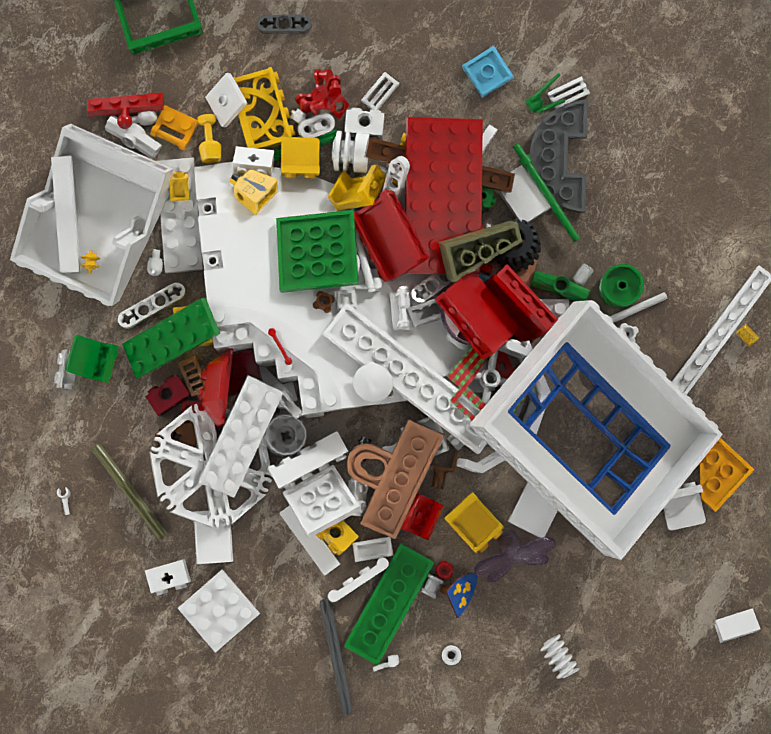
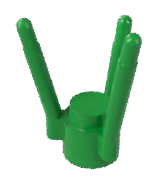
M559 73L525 101L532 113L537 111L541 114L547 109L565 103V99L542 107L544 101L540 95L560 77Z

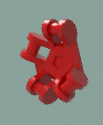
M316 69L314 71L316 87L311 94L297 95L295 101L304 113L312 111L314 115L320 114L322 109L324 111L330 110L336 118L340 119L349 107V103L341 95V79L338 75H333L331 69H325L324 71ZM342 102V109L337 112L336 103Z

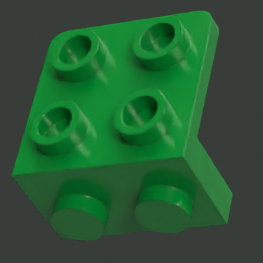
M75 335L65 370L68 373L88 379L109 383L119 346Z

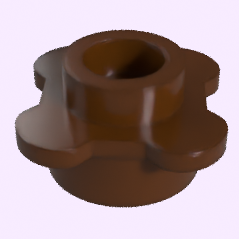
M323 291L317 292V299L313 302V308L329 313L335 297Z

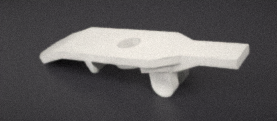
M259 367L263 382L284 392L277 408L287 410L295 419L299 418L303 412L294 404L293 395L266 367Z

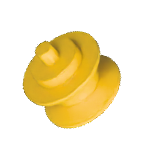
M89 250V253L81 256L85 263L80 266L88 270L89 274H92V270L100 268L96 264L100 257L97 254H93V250Z

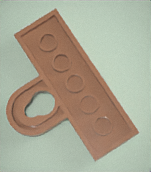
M408 418L392 453L372 444H361L351 450L347 458L349 474L356 481L375 489L361 518V525L396 539L444 437L443 433ZM363 459H380L385 465L384 471L378 476H372L361 467V461Z

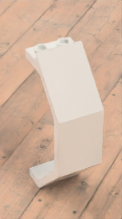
M511 339L510 341L507 340L498 350L518 358L522 363L533 348L530 341L519 342ZM544 375L537 381L533 389L540 402L551 392ZM531 399L523 417V423L536 410V406ZM544 411L529 427L535 434H537ZM495 451L477 463L468 459L457 458L455 466L471 472L484 473L505 460Z

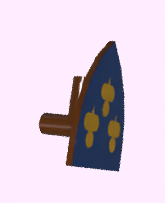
M477 573L463 574L449 587L441 586L440 592L448 596L456 618L461 616L471 601L477 584Z

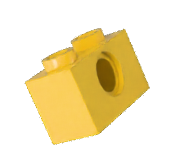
M343 520L316 534L320 540L324 539L326 541L327 547L332 553H337L338 555H341L359 537ZM331 529H335L338 532V538H333L330 535Z

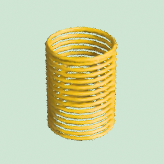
M747 324L736 332V334L750 333L752 336H755L754 338L747 335L739 336L749 345L748 347L759 339V336Z

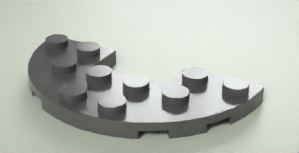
M588 100L570 102L549 113L535 131L529 151V156L533 160V166L559 206L577 213H585L586 174H567L568 138H587Z

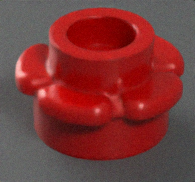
M440 561L439 565H436L435 573H437L439 579H450L453 576L454 567L451 563Z

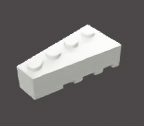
M338 431L315 442L313 446L300 450L296 455L283 459L279 462L280 464L276 466L273 464L268 469L278 488H285L287 490L296 485L295 481L301 478L304 481L312 477L313 471L319 469L321 472L330 467V462L334 460L339 462L347 458L348 450Z

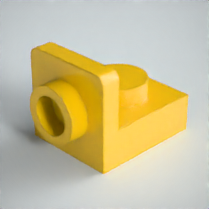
M176 171L171 174L169 181L170 201L190 200L189 174H184V171Z

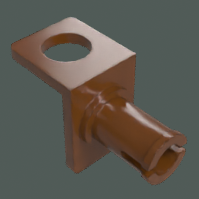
M458 450L454 452L451 468L434 464L430 465V468L435 470L431 487L436 488L439 481L438 489L443 490L446 473L454 472Z

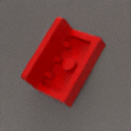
M417 493L401 529L429 540L444 505Z

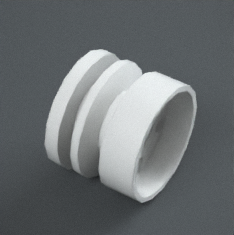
M337 131L332 148L334 171H339L340 163H343V171H347L348 165L351 163L355 173L367 172L368 158H365L364 155L370 133L357 132L355 141H352L349 131L346 132L345 140H342V131Z

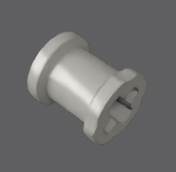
M428 574V580L420 591L435 599V594L440 584H443L444 581Z

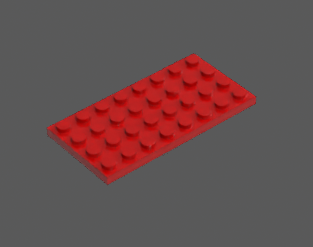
M406 117L405 158L409 161L410 168L405 182V213L429 259L405 274H446L438 242L481 230L483 119ZM481 266L474 270L477 274H481Z

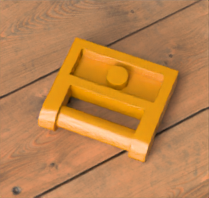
M164 105V110L161 111L155 125L152 127L150 136L159 137L185 151L199 123L198 120ZM164 126L183 135L184 138L181 140L162 131L161 128Z

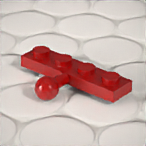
M162 92L89 99L87 114L88 117L121 114L117 119V124L122 129H128L132 125V118L129 116V113L164 110V96Z

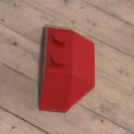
M233 349L226 350L210 362L205 369H202L201 381L204 382L203 388L199 390L198 399L201 400L202 408L216 426L221 428L225 424Z

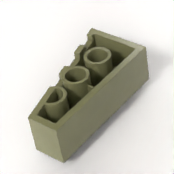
M508 221L438 242L447 279L452 282L458 281L462 276L473 272L477 267L488 263L492 258L522 242L518 223Z

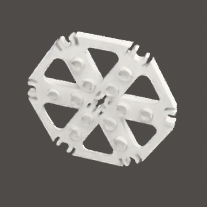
M195 404L193 407L195 413H193L192 406H190L156 434L164 439L160 437L154 438L155 441L160 443L159 448L151 447L150 449L153 452H158V454L150 452L157 497L165 493L159 501L162 502L164 499L170 501V505L166 507L167 510L171 509L174 505L176 506L170 513L212 528V520H214V526L219 527V519H223L225 526L230 523L228 516L230 517L231 524H233L266 495L260 493L259 490L261 492H268V489L262 485L264 481L268 483L272 481L270 478L264 477V475L272 477L268 469L270 461L265 434L258 446L261 468L258 471L248 468L240 485L251 492V496L236 510H232L229 508L228 496L205 485L209 508L208 514L203 516L186 510L183 507V502L203 485L198 481L217 442L213 420L205 410L200 411L198 405ZM226 409L225 418H228L231 410ZM187 420L192 421L198 449L172 440V431ZM167 459L192 469L173 485L166 486L162 480L160 462Z

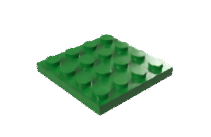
M354 210L276 218L279 290L281 293L359 285Z

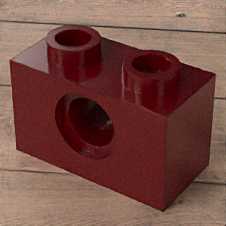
M171 375L164 380V384L160 387L156 385L147 391L148 395L145 396L157 416L161 417L182 403V401L191 397V394L178 375L175 377ZM170 389L172 397L166 400L163 398V393L165 390Z

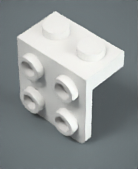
M695 482L683 484L684 488L678 489L664 506L663 511L669 530L705 523L706 518L700 493L703 492L701 484L696 485Z

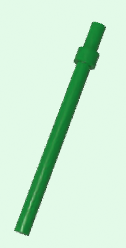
M519 143L515 144L513 149L520 158L519 162L523 167H526L573 242L578 241L580 237L533 166V160L529 154L526 155Z

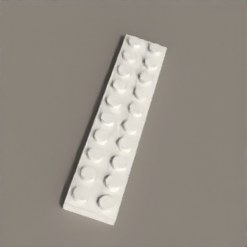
M345 303L322 335L362 366L374 362L385 367L393 377V390L476 454L481 453L487 442L469 426L472 421L450 401L459 389L348 303ZM464 394L458 399L475 417L481 411Z

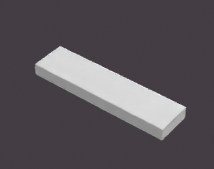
M290 505L279 513L324 576L340 565L323 539L320 540L316 535L311 538L308 537Z

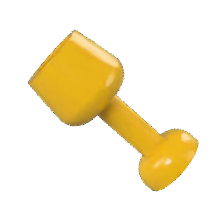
M200 115L197 117L200 125L204 126L205 141L199 145L201 160L203 163H217L221 161V144L213 140L211 126L216 122V115Z

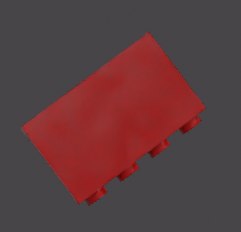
M384 190L380 193L381 197L376 199L373 205L354 212L355 229L360 235L361 243L369 252L370 260L375 263L379 277L385 282H393L429 259V256L395 192Z
M508 264L484 282L520 328L513 335L519 342L530 341L531 344L543 334L546 335L558 321V318Z
M475 271L462 276L446 291L435 298L436 302L483 360L493 355L520 329Z

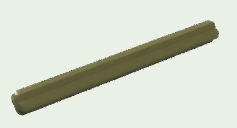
M95 445L92 448V452L159 540L167 535L165 529L102 445Z

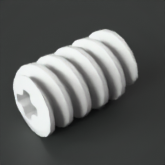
M560 634L544 642V646L540 649L541 651H548L544 656L545 658H552L548 664L556 665L552 671L560 672L556 677L557 679L566 678L580 669L574 668L577 664L576 661L569 662L573 656L572 654L565 655L569 649L568 647L561 648L565 642L563 640L557 641L561 636Z

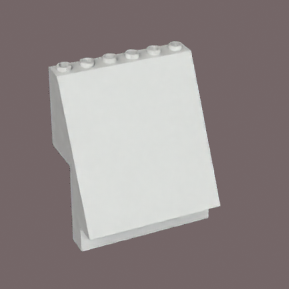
M69 124L62 127L54 157L72 156L80 265L85 263L81 256H85L86 253H89V250H93V254H97L100 257L96 261L100 268L92 270V274H89L88 270H85L84 267H81L80 272L60 273L52 165L45 190L27 198L10 260L20 267L33 270L35 274L50 278L53 282L62 283L70 290H77L84 293V296L88 298H95L106 306H113L120 301L164 204L170 195L169 181L173 169Z

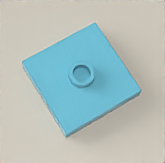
M494 46L462 65L463 70L482 98L514 79V75Z

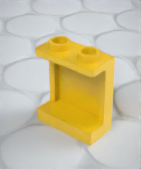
M378 164L372 165L367 175L363 177L351 178L346 171H343L330 191L328 199L337 211L373 205L385 183L386 176Z
M473 492L444 517L446 522L475 553L478 551L482 553L489 546L487 543L492 538L496 540L503 533L501 529L504 525L495 518Z

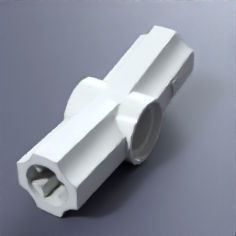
M111 116L107 120L105 130L120 138L128 148H136L151 159L155 158L162 145L146 135L141 126L133 123L130 128L122 129L117 124L118 117Z

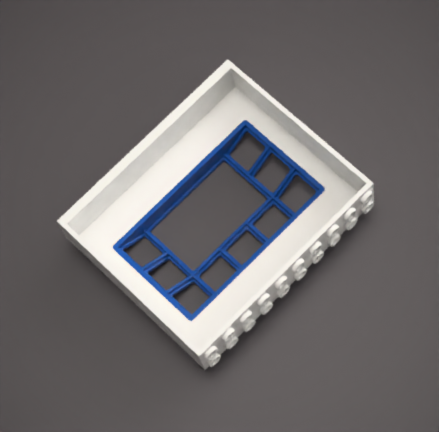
M592 300L575 301L478 413L469 426L603 555L622 560L723 434L718 430V425L713 421H709L705 417V412L692 404V399L679 391V386L666 377V373L662 369L657 368L653 364V360L649 356L644 355L640 351V347L626 337V332L621 328H617L613 324V319L599 310L600 307L596 302ZM565 351L573 365L559 381L551 369V365ZM577 370L594 385L581 402L565 387ZM546 372L555 387L540 402L532 387ZM560 391L617 447L615 453L588 485L529 428ZM598 391H601L615 406L603 422H600L586 408ZM527 394L536 406V410L523 423L514 414L513 410ZM620 411L635 425L634 430L623 443L607 428ZM640 432L661 446L649 463L628 449V446ZM623 453L643 468L631 485L610 470ZM605 475L625 489L624 494L613 507L609 506L593 491Z

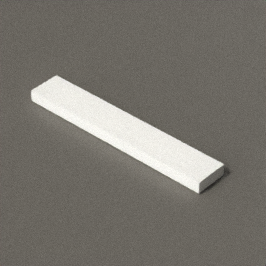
M72 156L51 157L60 273L80 272Z

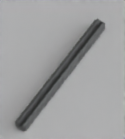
M328 598L320 600V606L342 714L347 715L351 714L353 710L331 601Z

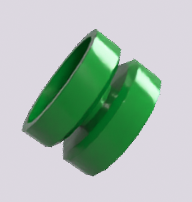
M629 264L614 265L604 273L599 281L598 290L600 297L605 304L612 308H627L640 298L644 289V280L641 273L635 267ZM620 283L623 284L622 287H623L624 289H621V288L619 287V284H620Z

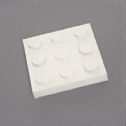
M334 465L283 492L285 499L309 538L361 510Z
M223 569L178 607L180 612L215 653L260 614Z

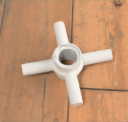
M498 351L489 356L488 368L478 373L474 378L484 388L482 401L485 404L490 401L491 390L498 385H503L507 381L506 378H501L499 372L495 370ZM487 374L493 377L492 384L486 381Z

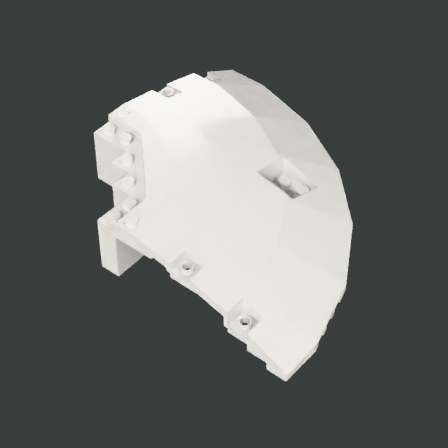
M233 162L194 167L207 302L221 333L213 338L216 351L222 354L228 349H233V352L253 348L256 363L260 367L276 365L278 379L281 383L298 381L302 412L305 418L325 416L324 412L408 401L393 389L392 396H387L378 402L362 399L356 393L353 385L355 373L362 365L322 335L339 311L336 310V301L331 304V311L329 313H325L321 309H314L313 302L317 299V292L323 291L335 297V291L355 290V285L281 293L279 290L276 218L337 212L328 199V195L335 184L317 177L315 179H305L304 176H296L295 179H288L285 176H281V168L273 167L272 177L278 180V193L255 215L234 197V185L229 182L233 175ZM206 206H211L209 212L204 210ZM365 247L372 278H380L377 273L378 269L375 263L370 260L369 252ZM211 258L216 259L215 264H210L209 261ZM361 263L358 271L359 285L366 284ZM404 274L393 282H385L383 280L382 289L379 292H368L367 289L355 290L356 310L453 386L460 389L447 375L468 351L460 349L447 341L446 318L416 327L412 326V330L393 331L389 293L397 292L398 289H405V292L410 293L414 287L432 274ZM439 274L442 281L448 280L446 275ZM454 282L449 284L447 287H445L443 290H441L439 293L434 295L429 300L435 299L438 295L446 291ZM427 283V288L435 291L434 285ZM423 292L419 293L418 295H415V297L420 298L423 295ZM270 328H274L276 330V336L278 340L280 341L287 356L292 359L291 365L285 364V358L279 350L276 342L274 341L273 337L268 334V330ZM487 358L478 373L488 368ZM487 374L486 381L492 384L493 377ZM473 379L468 386L474 394L483 393L484 391L478 380Z

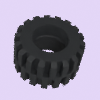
M515 218L513 222L518 223L521 239L525 240V243L520 249L514 251L507 250L495 258L501 267L508 264L512 270L520 271V268L525 270L528 269L529 264L531 266L535 264L534 259L538 260V253H541V243L531 223L528 224L526 220L520 222L519 218Z

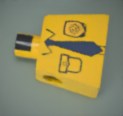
M248 170L243 177L234 173L229 180L234 185L235 199L255 215L278 193L277 179L254 170Z

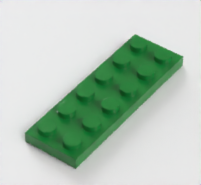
M201 298L122 343L133 373L136 379L221 333L206 298Z
M400 544L344 647L378 665L435 562Z

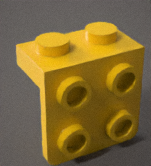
M301 137L282 138L281 176H285L288 179H295L296 176H304L305 179H315L316 176H319V139Z

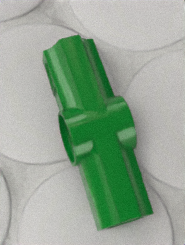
M539 271L534 272L531 282L532 288L552 292L573 302L586 301L590 290L569 281L564 276L558 277ZM563 282L565 290H558L556 283Z

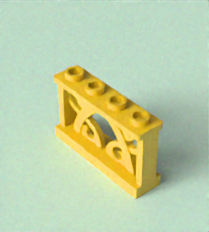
M272 67L258 72L236 78L233 77L237 85L253 81V88L239 87L245 99L251 100L250 95L253 96L252 103L246 105L238 114L247 148L268 149L281 145L282 138L295 136L293 125H288L287 119L290 118L288 108H283L282 101L285 100L282 89L278 90L277 83H280L277 71L273 72ZM262 78L268 79L271 83L268 89L264 88L265 83L261 84L260 90L256 89L258 81ZM274 90L277 100L270 96V94H272ZM257 97L273 106L272 113L265 124L256 116L246 115L247 112L255 107ZM279 111H281L283 121L277 119ZM256 121L262 127L259 129L257 125L256 128H252L251 124ZM282 126L284 133L281 137L277 138L269 133L270 129L279 133L276 127ZM265 134L270 139L269 141L261 142L258 144L254 143L255 141L263 137Z

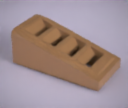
M196 355L178 363L193 398L199 396V390L203 388L201 386L194 390L193 386L204 382L201 379L190 382L191 379L197 376L201 378L202 372ZM192 362H194L195 364L194 366L188 369L184 368L185 365H188ZM195 369H197L198 371L197 373H194L190 376L187 375L188 372H191Z

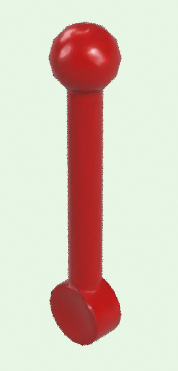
M270 328L268 330V334L272 336L274 341L276 342L279 350L285 358V364L291 365L292 359L287 356L280 341L278 340L276 336V330L274 328Z

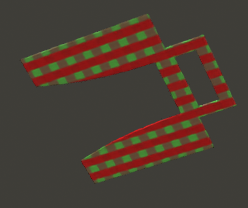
M473 347L468 350L447 375L460 388L450 401L471 421H473L475 416L458 401L460 396L464 394L480 410L486 405L468 388L486 358L483 360ZM526 394V396L520 401V403L515 407V409L513 410V412H515L516 409H517V408L521 405V403L525 400V398L528 396L527 394Z

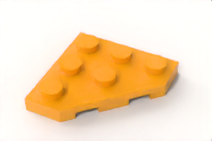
M721 438L698 464L699 485L701 484L703 492L700 493L701 500L716 512L755 470Z

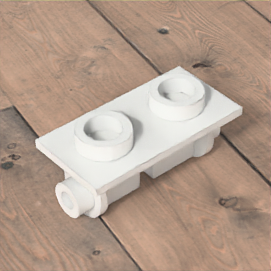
M405 289L390 292L393 331L412 330V323L406 311L410 307L409 292H405Z
M67 349L58 354L57 364L60 366L59 372L55 374L54 383H57L56 388H62V385H64V389L72 390L75 374L68 373L65 370L69 356Z
M351 477V480H348V489L354 494L353 496L361 509L352 516H363L367 507L366 496L368 486Z

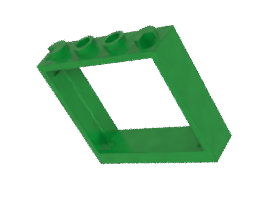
M114 0L131 54L135 55L202 34L203 30L194 1L187 0L194 22L133 41L121 0Z

